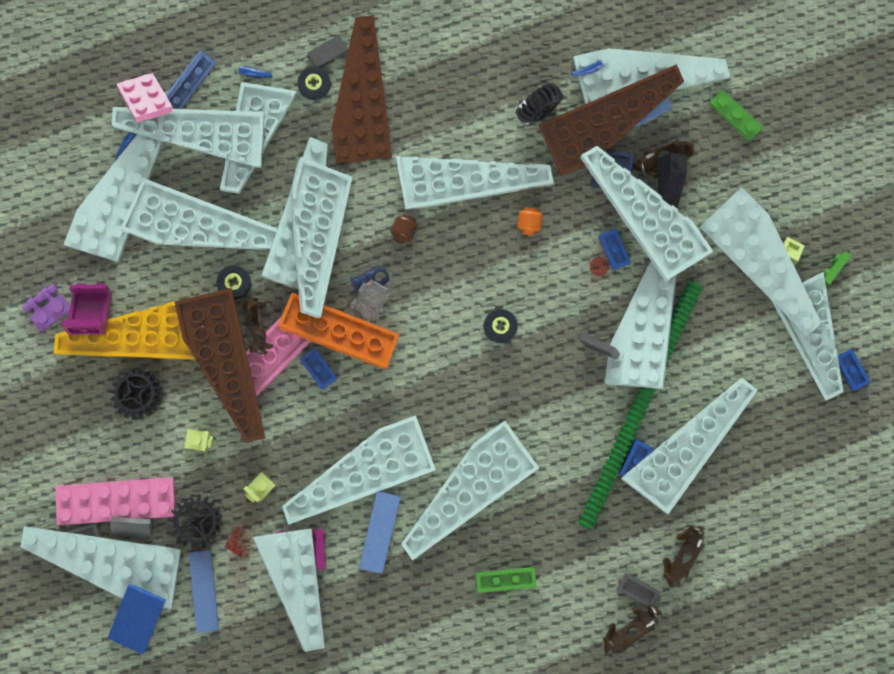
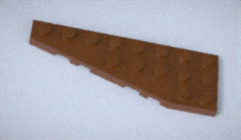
M374 15L355 17L332 124L337 165L392 158Z
M677 64L539 124L538 127L560 176L562 177L585 167L580 157L592 148L598 146L604 152H607L684 83V79Z
M232 288L175 301L182 338L234 421L246 443L265 439V431Z

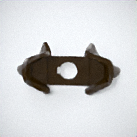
M676 139L675 142L654 150H648L643 153L644 156L641 159L636 160L637 164H634L633 168L642 172L643 175H652L654 178H657L658 171L654 169L658 167V157L662 151H667L669 154L687 155L688 160L694 155L693 142L689 143Z
M258 298L245 299L242 308L246 310L244 323L249 324L252 321L255 323V327L250 328L254 338V342H248L250 353L267 354L266 350L273 348L274 345L266 343V333L263 331L260 310L266 307V303L257 302Z
M691 525L686 531L677 534L676 538L678 540H684V544L672 564L669 558L665 557L663 559V577L666 578L670 588L674 587V583L680 584L683 578H688L689 572L700 551L705 547L703 543L705 537L702 533L705 528L703 526ZM691 552L692 557L690 561L684 564L682 560L683 554Z
M652 605L640 608L633 607L631 609L632 612L638 615L636 619L616 632V625L614 623L609 625V630L603 638L604 652L608 654L610 649L613 653H616L617 650L626 651L631 644L648 632L655 630L654 625L658 623V616L662 615V612ZM633 627L638 628L637 635L627 636L629 629Z

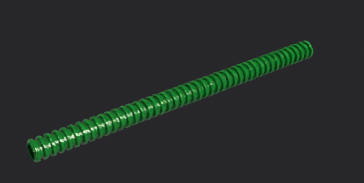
M686 282L687 287H684V292L681 293L682 297L679 298L680 302L676 304L677 308L674 309L675 313L672 314L666 365L669 364L668 360H671L670 355H673V349H676L675 344L679 342L677 339L681 338L680 333H683L682 328H685V323L688 322L687 318L690 317V312L693 311L694 302L698 300L699 291L703 289L696 282ZM638 388L637 391L639 393L635 395L636 399H633L634 404H631V410H628L629 415H626V421H623L624 426H621V432H618L619 437H616V443H613L614 448H611V454H608L609 459H606V465H603L604 470H601L600 473L602 474L598 476L599 481H596L595 484L597 485L593 487L594 492H591V498H588L589 503H586V509H583L584 514H581V520H578L579 525L594 530L595 527L593 525L597 524L596 519L600 517L598 514L602 512L601 508L605 506L603 503L607 501L606 497L610 495L608 492L612 490L611 486L615 484L613 481L617 479L616 474L620 473L618 470L622 468L621 463L625 462L623 459L627 457L626 452H629L628 448L632 446L631 441H634L633 437L637 435L636 430H639L638 426L642 424L641 419H644L643 415L647 413L646 408H649L648 404L652 402L651 398L654 397L653 393L657 391L656 388Z

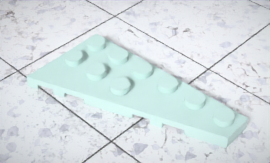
M241 82L236 111L264 112V152L296 97L297 91ZM226 159L220 190L240 194L255 167Z
M824 272L802 282L822 323L809 336H806L774 302L773 304L825 400H828L844 391Z
M312 529L252 537L275 590L284 605L285 612L294 627L303 651L325 648Z

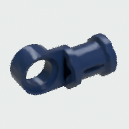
M376 267L365 271V274L358 277H350L355 292L359 293V290L368 286H384L389 281V274L385 268ZM379 272L385 273V278L381 281L375 279L376 274Z

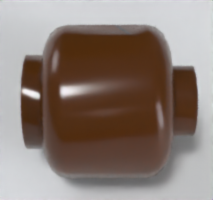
M405 214L396 217L390 229V233L394 236L393 240L401 244L404 241H412L418 229L415 223L416 220Z

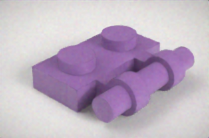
M54 284L48 288H43L40 294L34 298L31 297L22 306L26 313L33 308L35 313L29 317L41 333L66 316L70 310V305L62 294L56 298L52 295L58 290ZM47 298L49 303L40 308L38 304Z

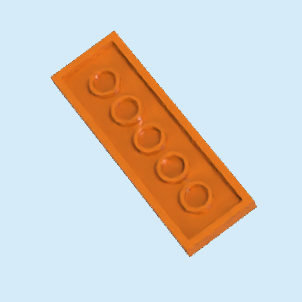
M291 293L277 327L280 330L384 370L388 367L399 337L398 333L326 305L323 306L322 314L319 318L301 313L299 295Z

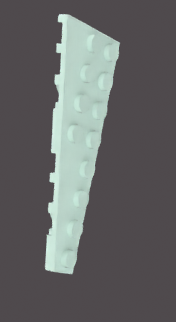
M113 107L112 126L114 128L262 168L264 112L172 109L173 112L136 123L128 107Z
M310 137L302 158L326 167L328 144ZM289 194L261 277L298 290Z
M396 156L406 211L554 184L550 165Z
M743 378L739 379L639 464L622 477V480L664 513L669 514L758 390Z

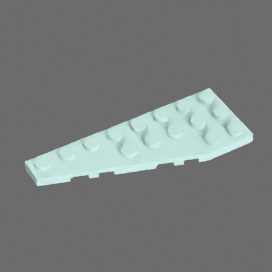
M610 48L573 56L576 71L584 69L599 60L604 64L597 72L577 76L584 104L676 64L684 79V83L676 90L724 80L730 77L726 60L719 58Z
M139 134L135 136L77 209L64 242L65 246L119 263L129 237L128 233L121 231V225L142 179L150 180L164 141Z
M598 146L581 155V160L665 282L713 252L690 218L680 214L676 207L666 203L661 199L662 196L640 179L637 180L633 177L630 171L619 166L611 156Z
M301 157L297 163L290 192L300 312L319 318L324 306L352 177Z
M145 178L142 179L120 228L123 232L160 245L270 250L277 231L274 227Z
M741 187L700 228L806 336H809L822 324L769 214Z
M651 261L610 344L619 351L620 356L618 360L608 357L605 377L607 385L664 389L677 275L665 282Z
M416 415L378 429L353 451L285 503L282 508L288 525L436 471Z
M506 421L473 443L401 545L412 560L539 469Z
M32 527L23 528L21 548L122 599L128 585L132 584L166 599L163 608L172 609L182 549Z

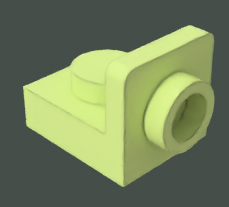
M787 237L783 244L795 266L799 261L804 245Z
M188 429L184 448L208 452L209 448L213 447L214 437H211L212 433L207 431Z
M261 472L249 486L244 488L247 492L245 496L251 502L257 501L260 503L276 485Z

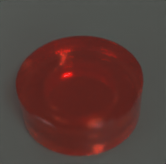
M596 257L591 261L589 269L594 276L601 277L607 273L609 264L606 259Z

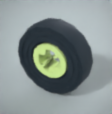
M311 66L301 71L298 76L297 85L303 97L309 100H318L327 95L331 82L329 75L324 69ZM314 79L316 80V82L319 81V83L316 84V87H312V84L309 85V83H312V80Z
M235 265L222 269L216 281L219 291L232 288L235 300L244 297L251 287V279L247 271ZM237 278L238 285L230 287L229 281Z
M497 309L491 311L485 318L484 331L491 341L496 343L508 342L517 332L518 323L516 317L508 310ZM501 321V323L504 322L506 324L503 331L496 329L497 322Z

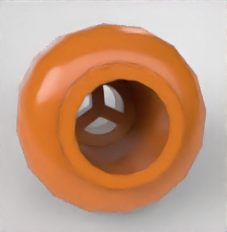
M524 207V210L518 213L517 228L523 230V234L534 235V232L541 230L543 214L539 212V209Z

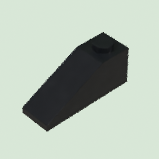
M670 153L658 157V194L662 196L661 199L678 209L687 175V155Z

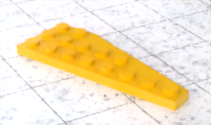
M175 301L162 306L151 307L144 311L108 319L106 335H68L67 332L55 334L53 354L195 360L182 338Z

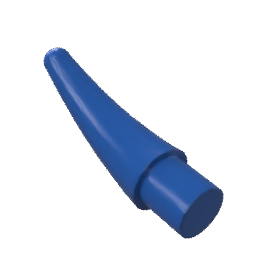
M599 60L584 69L572 72L571 75L591 74L597 72L604 64Z
M240 66L239 73L246 76L272 77L271 73L262 72L250 67Z
M129 132L124 137L115 160L119 158L135 138V133Z

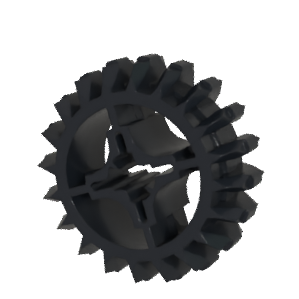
M547 83L519 104L516 115L525 126L533 125L556 109L563 100L564 95L561 89L554 83Z
M130 368V374L123 371V378L116 376L119 382L118 384L112 383L116 389L110 390V393L115 394L110 400L117 401L114 403L113 408H119L118 413H124L125 418H129L131 415L132 420H136L137 416L142 420L144 419V413L148 417L151 416L150 409L154 412L157 411V408L154 407L155 404L161 405L157 398H163V394L158 393L163 390V387L157 386L161 381L155 379L156 375L154 373L150 374L149 370L145 369L143 372L142 368H137L135 372L133 368ZM145 379L148 384L137 386L133 380ZM127 384L128 392L122 397L123 389ZM135 389L138 390V391H140V392L138 393V396H139L138 398L134 396V395H135ZM151 389V397L147 403L145 396ZM136 401L141 408L130 409L125 404Z
M190 495V502L182 498L184 505L181 506L177 502L175 505L179 510H171V513L176 514V516L169 517L170 521H175V524L169 525V528H176V531L171 534L172 536L180 535L176 539L177 542H180L182 538L185 539L183 546H186L188 541H190L191 548H194L195 542H198L199 548H202L201 541L205 540V543L209 545L210 542L207 538L211 537L215 540L216 537L212 533L221 532L216 528V525H223L222 522H217L218 518H222V514H215L220 508H212L215 504L214 501L207 504V496L204 498V501H200L201 495H197V500L193 501V495ZM191 505H201L209 511L203 514H196ZM186 509L189 520L180 527L179 517L182 511ZM190 512H192L193 516H199L200 518L205 516L199 521L201 530H199L198 526L195 527V525L186 527L192 522ZM212 516V527L206 534L202 523ZM194 528L201 537H189L183 532Z

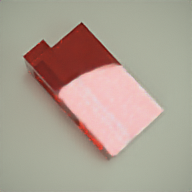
M243 526L235 528L224 546L239 557H247L251 551L238 542L246 529Z

